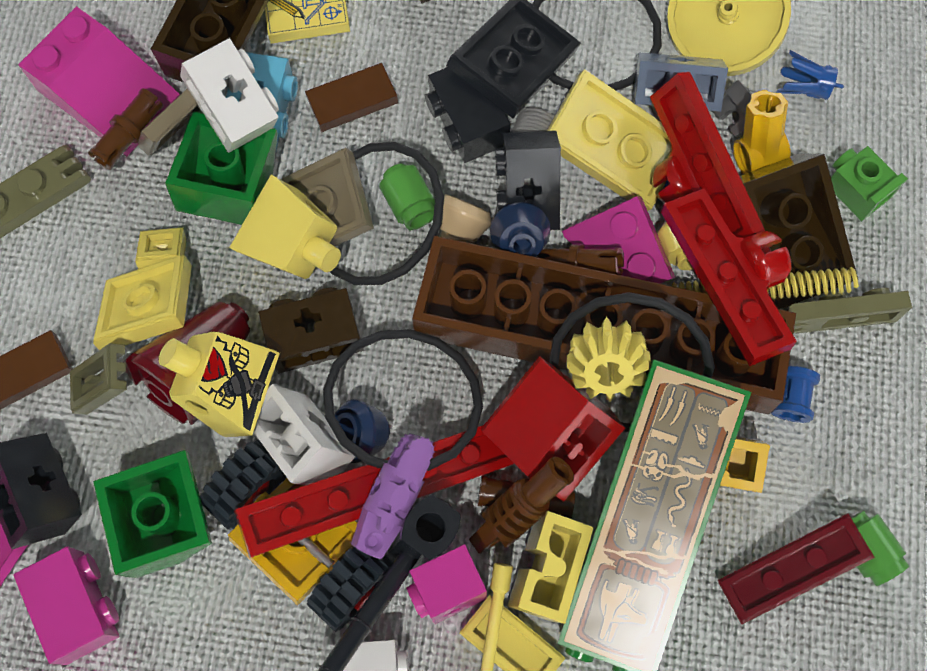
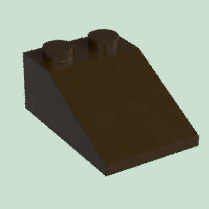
M798 154L740 176L765 231L774 232L782 239L781 243L770 246L771 252L787 247L791 258L792 269L790 272L794 276L797 271L803 274L805 270L810 274L812 270L818 273L821 269L825 273L827 269L833 271L837 268L840 271L844 267L848 271L850 267H853L856 271L825 154ZM836 277V288H838L837 277ZM821 279V294H822V293H824V291H823V284H822V279ZM830 280L828 281V291L831 290ZM807 281L805 297L801 296L800 285L797 298L793 295L792 283L790 298L786 297L785 286L782 299L779 298L778 290L776 289V298L772 299L777 309H783L812 298L808 293ZM815 283L813 284V293H814V294H813L812 297L817 296V294H816V289H815Z

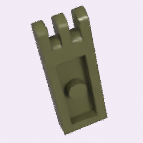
M69 145L60 146L0 183V238L91 181L90 175L86 170L82 169L83 165L78 158L74 157V152Z
M876 288L866 291L862 296L846 298L845 293H842V295L840 293H835V295L828 294L827 296L820 297L818 301L792 304L787 311L796 313L793 334L894 323L912 309V304L908 291L890 292L889 288Z

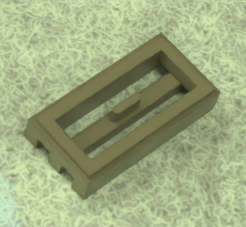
M109 343L70 371V408L72 414L88 415L127 390L126 381L117 380V377L126 372V363L117 362V359L125 354V345ZM102 369H104L103 372H101V373L98 374V375H95V374H97L98 372H100Z

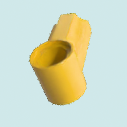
M761 90L751 94L750 103L746 105L743 138L737 139L733 144L734 158L743 174L774 164L791 156L789 141L784 133L788 101L781 93Z

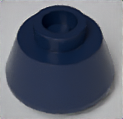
M523 202L513 203L499 210L490 225V237L496 249L536 257L545 247L551 231L546 214L539 207Z
M357 399L348 400L335 412V417L348 439L371 456L380 452L385 447L390 435V426L382 411ZM355 456L350 463H360L362 461Z

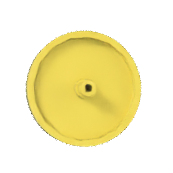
M670 0L667 15L670 37L680 56L723 59L728 67L727 76L744 74L767 62L783 43L790 23L791 0Z

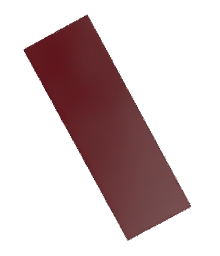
M847 513L717 581L742 625L875 557Z

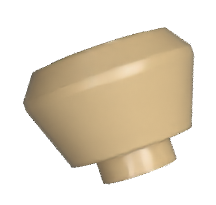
M445 194L440 237L475 243L490 227L492 222L490 213L460 198Z

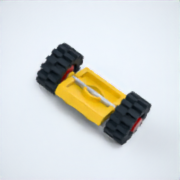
M256 440L254 443L252 441L247 443L244 450L242 448L238 449L231 460L228 458L223 463L224 467L220 471H215L211 476L213 480L206 483L203 488L205 492L200 495L202 506L227 530L233 529L228 534L229 541L297 606L312 592V595L307 600V606L333 631L338 632V630L343 629L346 624L352 621L351 617H355L393 561L385 554L382 559L372 557L351 545L358 524L356 521L249 558L234 510L294 490L303 485L291 483L286 478L260 440Z

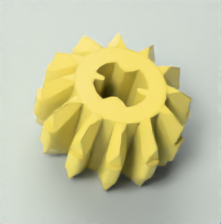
M607 317L602 323V327L597 328L587 322L583 328V335L573 334V338L570 341L569 354H567V368L569 373H572V381L575 388H586V393H588L590 399L603 393L609 402L612 401L615 393L620 392L630 398L633 386H644L647 378L646 371L649 370L651 365L650 352L647 351L646 340L642 332H631V326L627 320L619 326L613 327Z

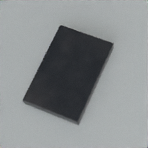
M509 0L450 56L446 67L511 118H514L575 54L581 42L529 1Z

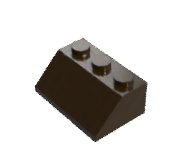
M176 0L151 47V51L164 75L183 82L180 77L183 62L229 38L237 50L240 48L244 50L269 0Z

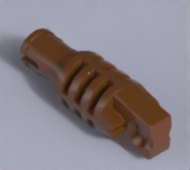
M556 456L552 457L530 479L517 480L481 514L486 522L469 538L478 554L494 547L499 542L505 548L509 547L545 515V512L548 511L549 501L565 486L570 485L574 481L571 467L563 459Z

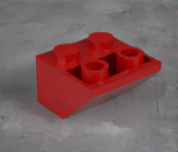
M541 356L537 358L481 428L482 432L529 478L536 474L550 458L556 456L563 459L571 467L574 474V481L570 485L565 486L556 495L563 502L625 429L610 407L596 397L590 399L584 388H575L572 379Z

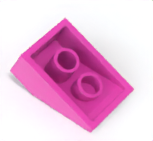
M77 6L18 64L39 93L100 138L111 127L109 122L115 114L121 115L138 95L141 88L152 92L158 97L157 101L163 103V108L156 113L146 127L180 96V93L108 28ZM132 143L123 155L127 157L138 146V143Z

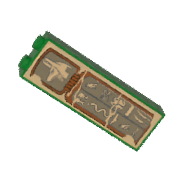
M652 360L580 572L566 623L562 625L558 644L566 647L565 652L568 655L584 662H593L594 658L612 664L613 671H657L752 392L657 360Z

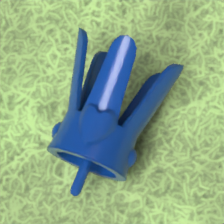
M790 50L789 54L793 57L791 64L794 68L783 67L780 73L782 76L798 82H787L776 93L806 94L808 97L828 100L834 87L843 89L844 85L836 83L837 67L818 65Z

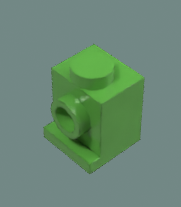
M869 146L865 147L858 154L852 148L849 149L832 165L836 170L831 177L835 195L861 222L893 198L908 180L903 173L897 175Z

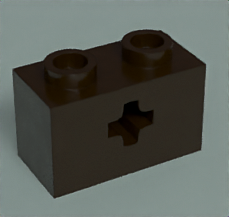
M334 287L320 289L310 298L298 301L293 299L278 300L272 303L268 309L258 311L266 347L280 353L275 366L278 374L336 359L353 342L361 339L347 288L340 290ZM310 322H315V331L307 333V324ZM359 349L356 353L362 352L364 349Z

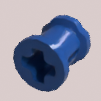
M788 366L783 402L771 414L779 419L791 422L809 423L812 421L814 412L810 407L813 389L820 382V374L808 368Z

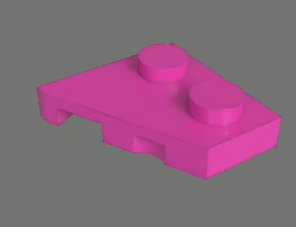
M636 196L562 231L563 236L571 244H583L585 249L622 248L624 267L618 266V268L623 269L621 276L659 284L676 278L641 196Z

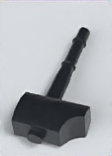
M432 494L422 499L409 512L400 532L385 553L393 561L356 616L351 617L352 622L323 664L318 665V671H343L368 633H372V627L407 576L412 577L410 570L437 558L451 545L459 529L461 514L454 510L449 503Z

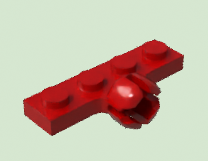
M677 73L650 96L672 146L670 156L656 167L652 176V185L655 188L665 180H668L670 183L657 194L658 198L663 203L705 188L728 228L736 237L745 238L760 231H765L691 73Z
M705 188L664 203L661 214L749 366L791 350L797 340L767 291L768 288L785 282L792 269L787 247L779 248L772 252L770 250V246L781 243L782 239L774 232L760 231L745 238L736 237L728 228Z

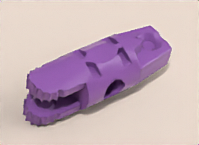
M411 433L401 437L388 463L383 464L374 486L362 507L351 542L352 546L372 557L383 558L400 532L402 524L411 511L424 484L422 480L431 463L430 459L433 458L432 455L435 453V446L432 445L433 441H429V438Z

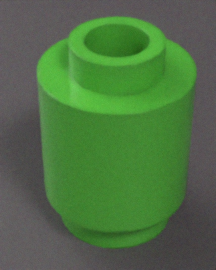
M401 163L387 169L383 174L379 189L398 223L404 224L408 230H416L430 223L433 220L435 199L417 167Z
M863 510L851 517L875 557L857 566L864 578L870 577L875 586H879L895 578L910 567L903 557L906 551L878 513L868 517Z

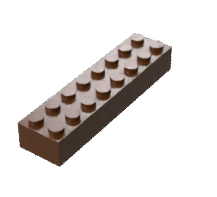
M438 236L433 238L412 318L414 331L438 337L447 344L533 363L541 356L549 362L553 337L569 314L595 298L628 292L662 298L690 314L709 339L715 366L712 379L752 392L746 410L767 415L783 402L791 352L789 350L749 366L711 298L705 293ZM628 302L599 307L577 320L562 340L559 367L560 369L569 370L567 368V354H569L570 341L573 338V334L583 335V328L587 322L597 328L602 327L606 317L610 320L613 327H617L627 320L631 326V332H642L646 340L647 351L650 352L651 362L652 360H657L699 375H703L705 368L700 344L686 325L660 308ZM778 309L793 334L796 313Z

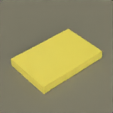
M584 69L577 76L547 131H557L561 156L627 201L636 196H641L647 211L653 208L658 198L657 194L663 189L667 181L665 180L656 188L652 185L654 170L670 156L672 151L668 135L661 121Z

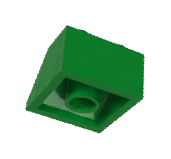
M193 112L165 182L175 210L242 225L270 175H273L278 136L277 129L272 128L228 153L205 115Z
M187 450L93 481L115 575L139 578L180 564L212 544Z

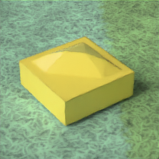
M184 228L140 231L135 259L138 269L185 255L187 238Z

